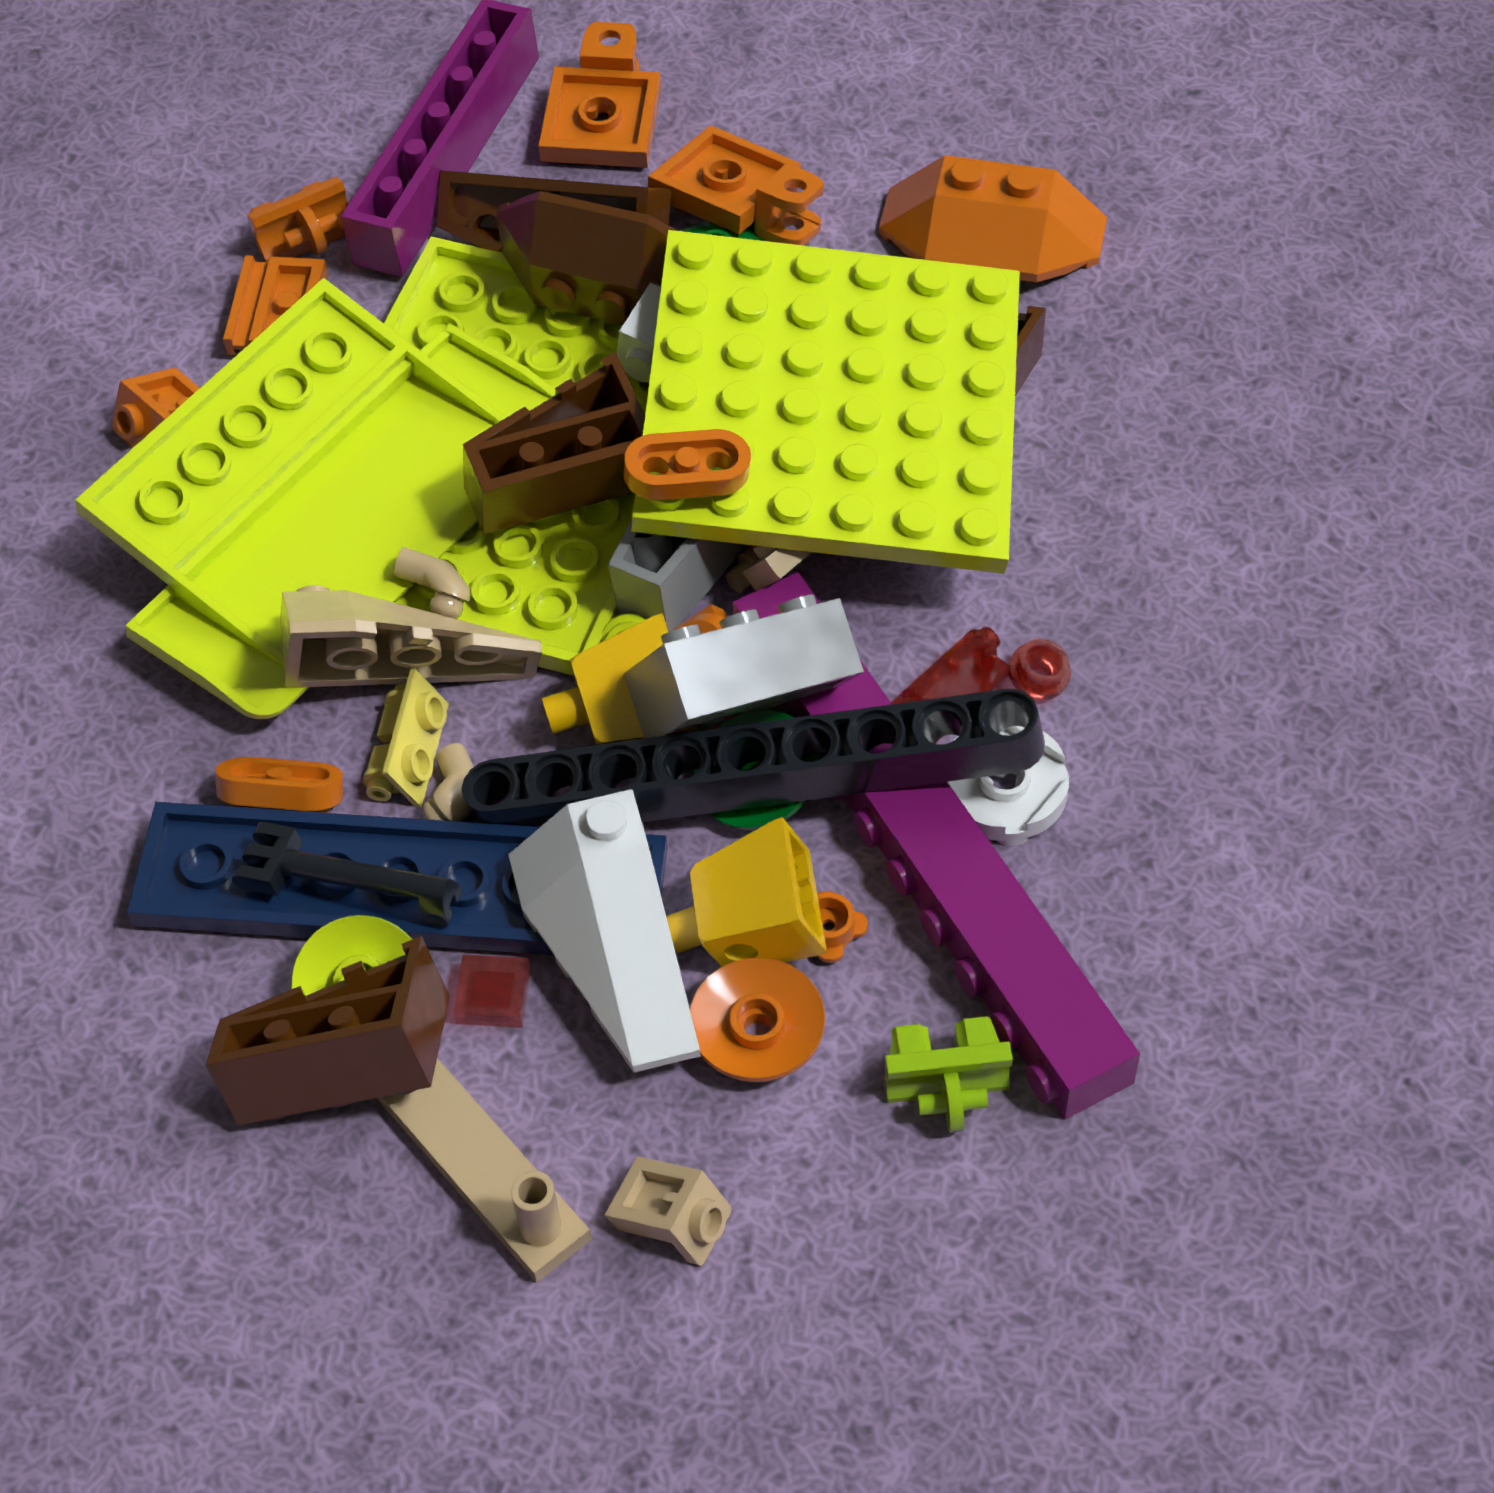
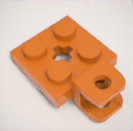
M613 22L591 23L587 27L582 40L579 56L581 68L554 66L538 145L540 161L648 168L662 88L660 72L640 71L639 62L635 56L637 50L636 30L632 24ZM607 37H615L620 40L612 46H606L601 43ZM600 112L608 113L609 119L607 120H592L596 119L598 113Z
M712 125L708 126L648 176V187L671 189L670 205L689 212L718 225L720 228L737 234H741L755 221L754 234L769 242L804 246L821 230V218L811 210L806 209L815 199L823 195L824 182L818 176L801 169V163ZM797 187L803 189V191L797 192ZM797 225L801 229L788 230L784 226Z

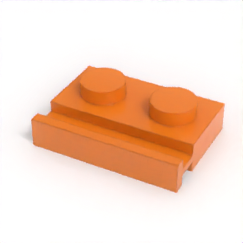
M245 255L223 337L227 355H236L237 349L243 350L321 279L325 278L327 280L328 271L325 259L269 257L268 262H255L253 256Z

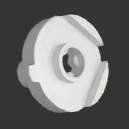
M1008 727L999 734L1014 735L1022 731L1024 727ZM1044 731L1045 748L1042 757L1030 769L1013 773L1017 776L1015 788L999 789L993 786V780L989 778L990 776L948 782L988 840H997L1006 846L1023 844L1029 837L1047 830L1062 814L1067 802L1069 775L1064 765L1065 756L1058 743ZM1001 774L996 776L1003 778L1007 774Z

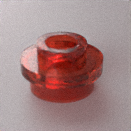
M1034 639L1014 651L1008 664V675L1016 689L1028 693L1033 699L1047 700L1059 696L1066 689L1071 678V667L1068 656L1060 645L1047 639ZM1033 670H1040L1047 676L1037 674Z

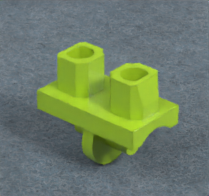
M988 1016L967 1018L956 1023L954 1027L956 1048L931 1050L928 1027L920 1024L895 1026L892 1029L890 1055H885V1092L887 1103L917 1100L920 1116L944 1113L949 1133L963 1131L964 1111L988 1108L987 1092L1010 1090L1009 1068L1013 1063L1010 1042H999L992 1021Z

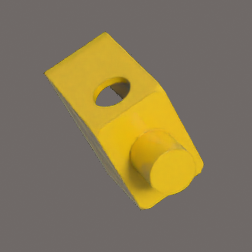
M663 613L654 615L570 659L577 687L541 698L552 734L589 723L595 745L644 738L624 673L663 645L661 636L668 633ZM694 725L683 728L672 734L699 731V726Z
M783 817L767 823L694 864L690 871L694 905L666 916L674 949L678 953L702 945L721 967L746 958L775 959L789 962L827 952L810 850Z

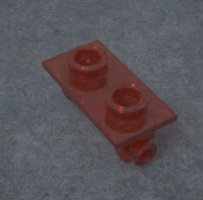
M986 626L980 630L971 629L891 703L898 704L993 691L1013 672L1014 668L997 657L996 648L1000 646L1001 642L995 631Z

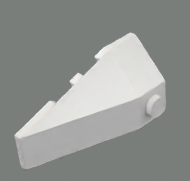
M630 789L567 804L508 854L524 918L534 932L538 931L555 955V961L567 978L570 977L590 1005L591 1013L634 1073L700 1057V1048L633 790Z

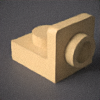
M637 1156L605 1216L617 1230L672 1243L688 1263L702 1266L715 1242L721 1237L725 1229L726 1221L731 1214V1206L703 1170Z

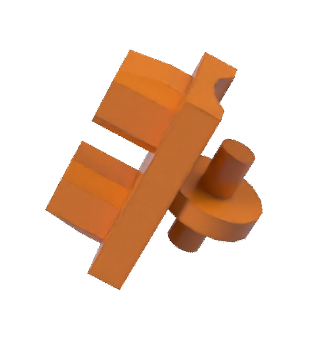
M338 176L324 182L316 181L302 187L298 193L274 203L266 202L252 208L250 213L246 215L263 262H268L269 257L295 258L309 251H312L317 256L328 250V243L346 236L341 220V215L348 206L344 183Z

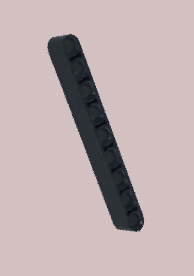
M1000 689L491 759L478 763L469 770L463 779L461 790L463 799L478 823L541 827L567 804L632 789L641 821L648 822L1021 772L1030 769L1039 762L1044 753L1045 740L1036 703L1028 693L1018 689ZM1008 727H1024L1022 731L1014 735L999 734ZM946 735L958 736L954 741L947 744L934 743L940 737ZM892 744V747L884 752L869 753L877 745ZM819 752L827 753L826 756L818 761L805 762L812 754ZM763 761L755 769L741 771L748 763ZM692 769L698 770L690 778L678 780L679 776L684 772ZM634 778L627 786L615 788L622 780ZM570 786L569 790L564 794L552 797L559 789ZM507 795L500 803L490 805L496 798Z

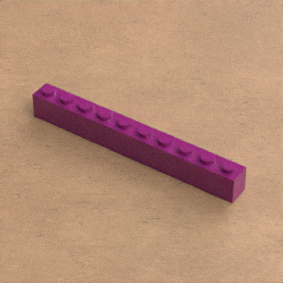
M796 572L733 601V614L756 609L759 619L779 614L777 606L784 602L806 595H814V593L799 572ZM814 595L815 600H816V603H817V604L820 603L819 600H818V599L816 598V596ZM861 661L864 672L843 685L773 708L783 706L788 715L796 718L891 705L892 703ZM892 744L877 745L869 753L884 752L892 747ZM819 752V760L826 756L827 753ZM948 782L834 797L836 800L843 798L847 800L855 812L853 814L854 824L863 842L869 848L877 845L888 860L886 862L887 873L897 892L903 897L909 894L912 895L921 909L920 920L931 942L937 947L945 944L955 958L954 969L965 992L972 998L980 995L991 1011L989 1018L992 1021L999 1042H1010L1011 1049L1016 1048L1028 1065L1026 1067L1028 1082L1042 1103L1047 1104L1052 1101L1064 1120L1135 1083L1140 1052Z

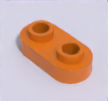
M723 429L647 434L635 439L628 446L624 459V480L633 493L649 500L728 495L738 491L746 483L750 470L751 451L742 437L734 432ZM719 467L724 470L712 471L710 470V468ZM650 472H658L663 475L650 474Z
M238 757L226 760L215 768L216 796L231 807L275 808L329 813L330 808L338 805L343 800V773L338 767L331 764L263 757Z

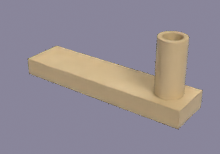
M438 1058L431 1087L419 1089L409 1094H394L376 1098L536 1283L592 1240L590 1229L555 1191L550 1177L543 1172L537 1171Z

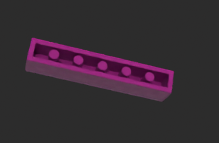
M494 0L480 1L341 215L353 265L400 277L404 276L437 223L440 170L469 172L539 60L530 8Z

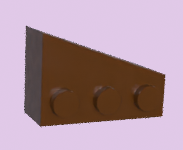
M616 351L601 360L598 370L574 383L569 379L555 388V396L530 411L526 407L521 408L463 444L464 489L483 535L633 493L624 480L625 452L635 439L643 436L645 414Z
M422 936L402 943L405 955L366 971L362 961L342 968L341 971L345 980L319 991L305 995L302 987L299 986L219 1019L206 1067L237 1125L263 1120H278L288 1115L329 1107H343L354 1102L394 1094L404 1095L431 1087L450 996Z

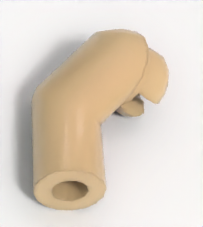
M402 547L395 563L393 575L434 589L435 593L430 601L431 611L450 618H459L463 612L464 601L470 600V588L453 565L445 560Z
M452 743L441 748L436 755L437 763L445 780L434 791V798L424 803L423 816L427 820L463 822L471 813L470 808L463 799L461 789L463 779L474 766L465 746L460 743Z

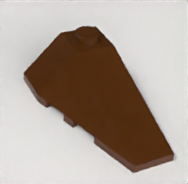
M440 170L437 227L481 248L502 253L496 215L499 206L507 202L513 203L519 198L539 191L651 215L669 226L671 189Z

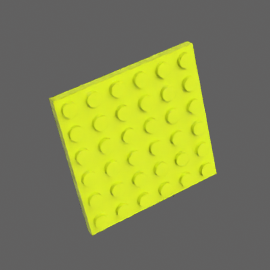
M668 230L643 436L656 433L711 429L728 430L736 433L746 441L751 451L749 476L744 486L728 495L649 500L635 494L631 532L1005 574L1009 561L1020 271ZM719 467L710 468V470L712 471L724 470ZM650 472V474L663 475L658 472Z

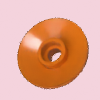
M746 958L722 966L703 981L696 991L690 1007L701 1057L718 1072L741 1081H772L800 1069L817 1051L825 1030V1008L821 995L814 983L797 968L775 959ZM757 1022L764 1023L770 1028V1031L763 1035H751L746 1033L745 1030L749 1025Z

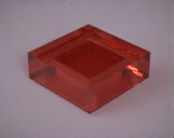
M463 954L454 1007L456 1024L523 1028L531 971L529 958Z

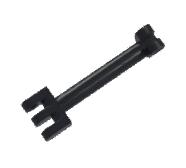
M259 822L252 835L253 839L259 844L250 843L244 851L242 859L249 866H237L232 877L233 883L244 890L278 896L288 875L419 900L423 919L428 924L437 928L448 927L453 915L450 906L457 905L462 894L459 883L452 879L299 851L302 840L295 827L267 822Z

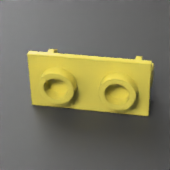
M415 668L410 669L407 684H398L395 686L394 691L386 694L384 700L385 707L377 737L383 743L390 742V744L373 747L368 769L363 776V784L367 787V796L375 801H389L392 794L402 793L415 807L422 808L428 782L433 772V763L442 728L446 722L449 703Z

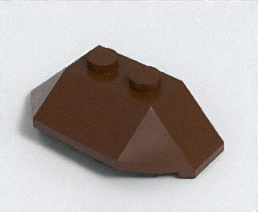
M542 191L519 198L513 203L501 204L496 212L502 254L534 305L546 307L557 312H568L602 320L609 324L623 325L650 283L661 287L668 230L677 231L651 215Z

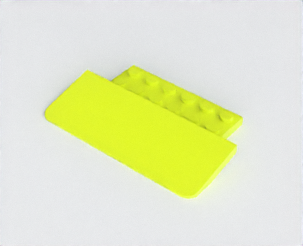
M325 278L321 279L75 499L78 514L168 584L163 591L125 625L126 637L241 714L253 719H268L278 716L287 710L309 688H285L280 628L282 592H295L301 587L316 585L326 587L330 591L348 590L395 603L415 584L393 575L395 563L402 547L440 559L478 521L464 489L463 444L521 408L526 407L530 411L555 396V388L527 367L450 323L419 351Z

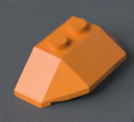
M944 155L889 188L879 225V234L886 241H892L910 258L1020 271L1019 280L1040 282L1068 274L1082 266L1090 268L1098 264L1107 216L1055 169Z

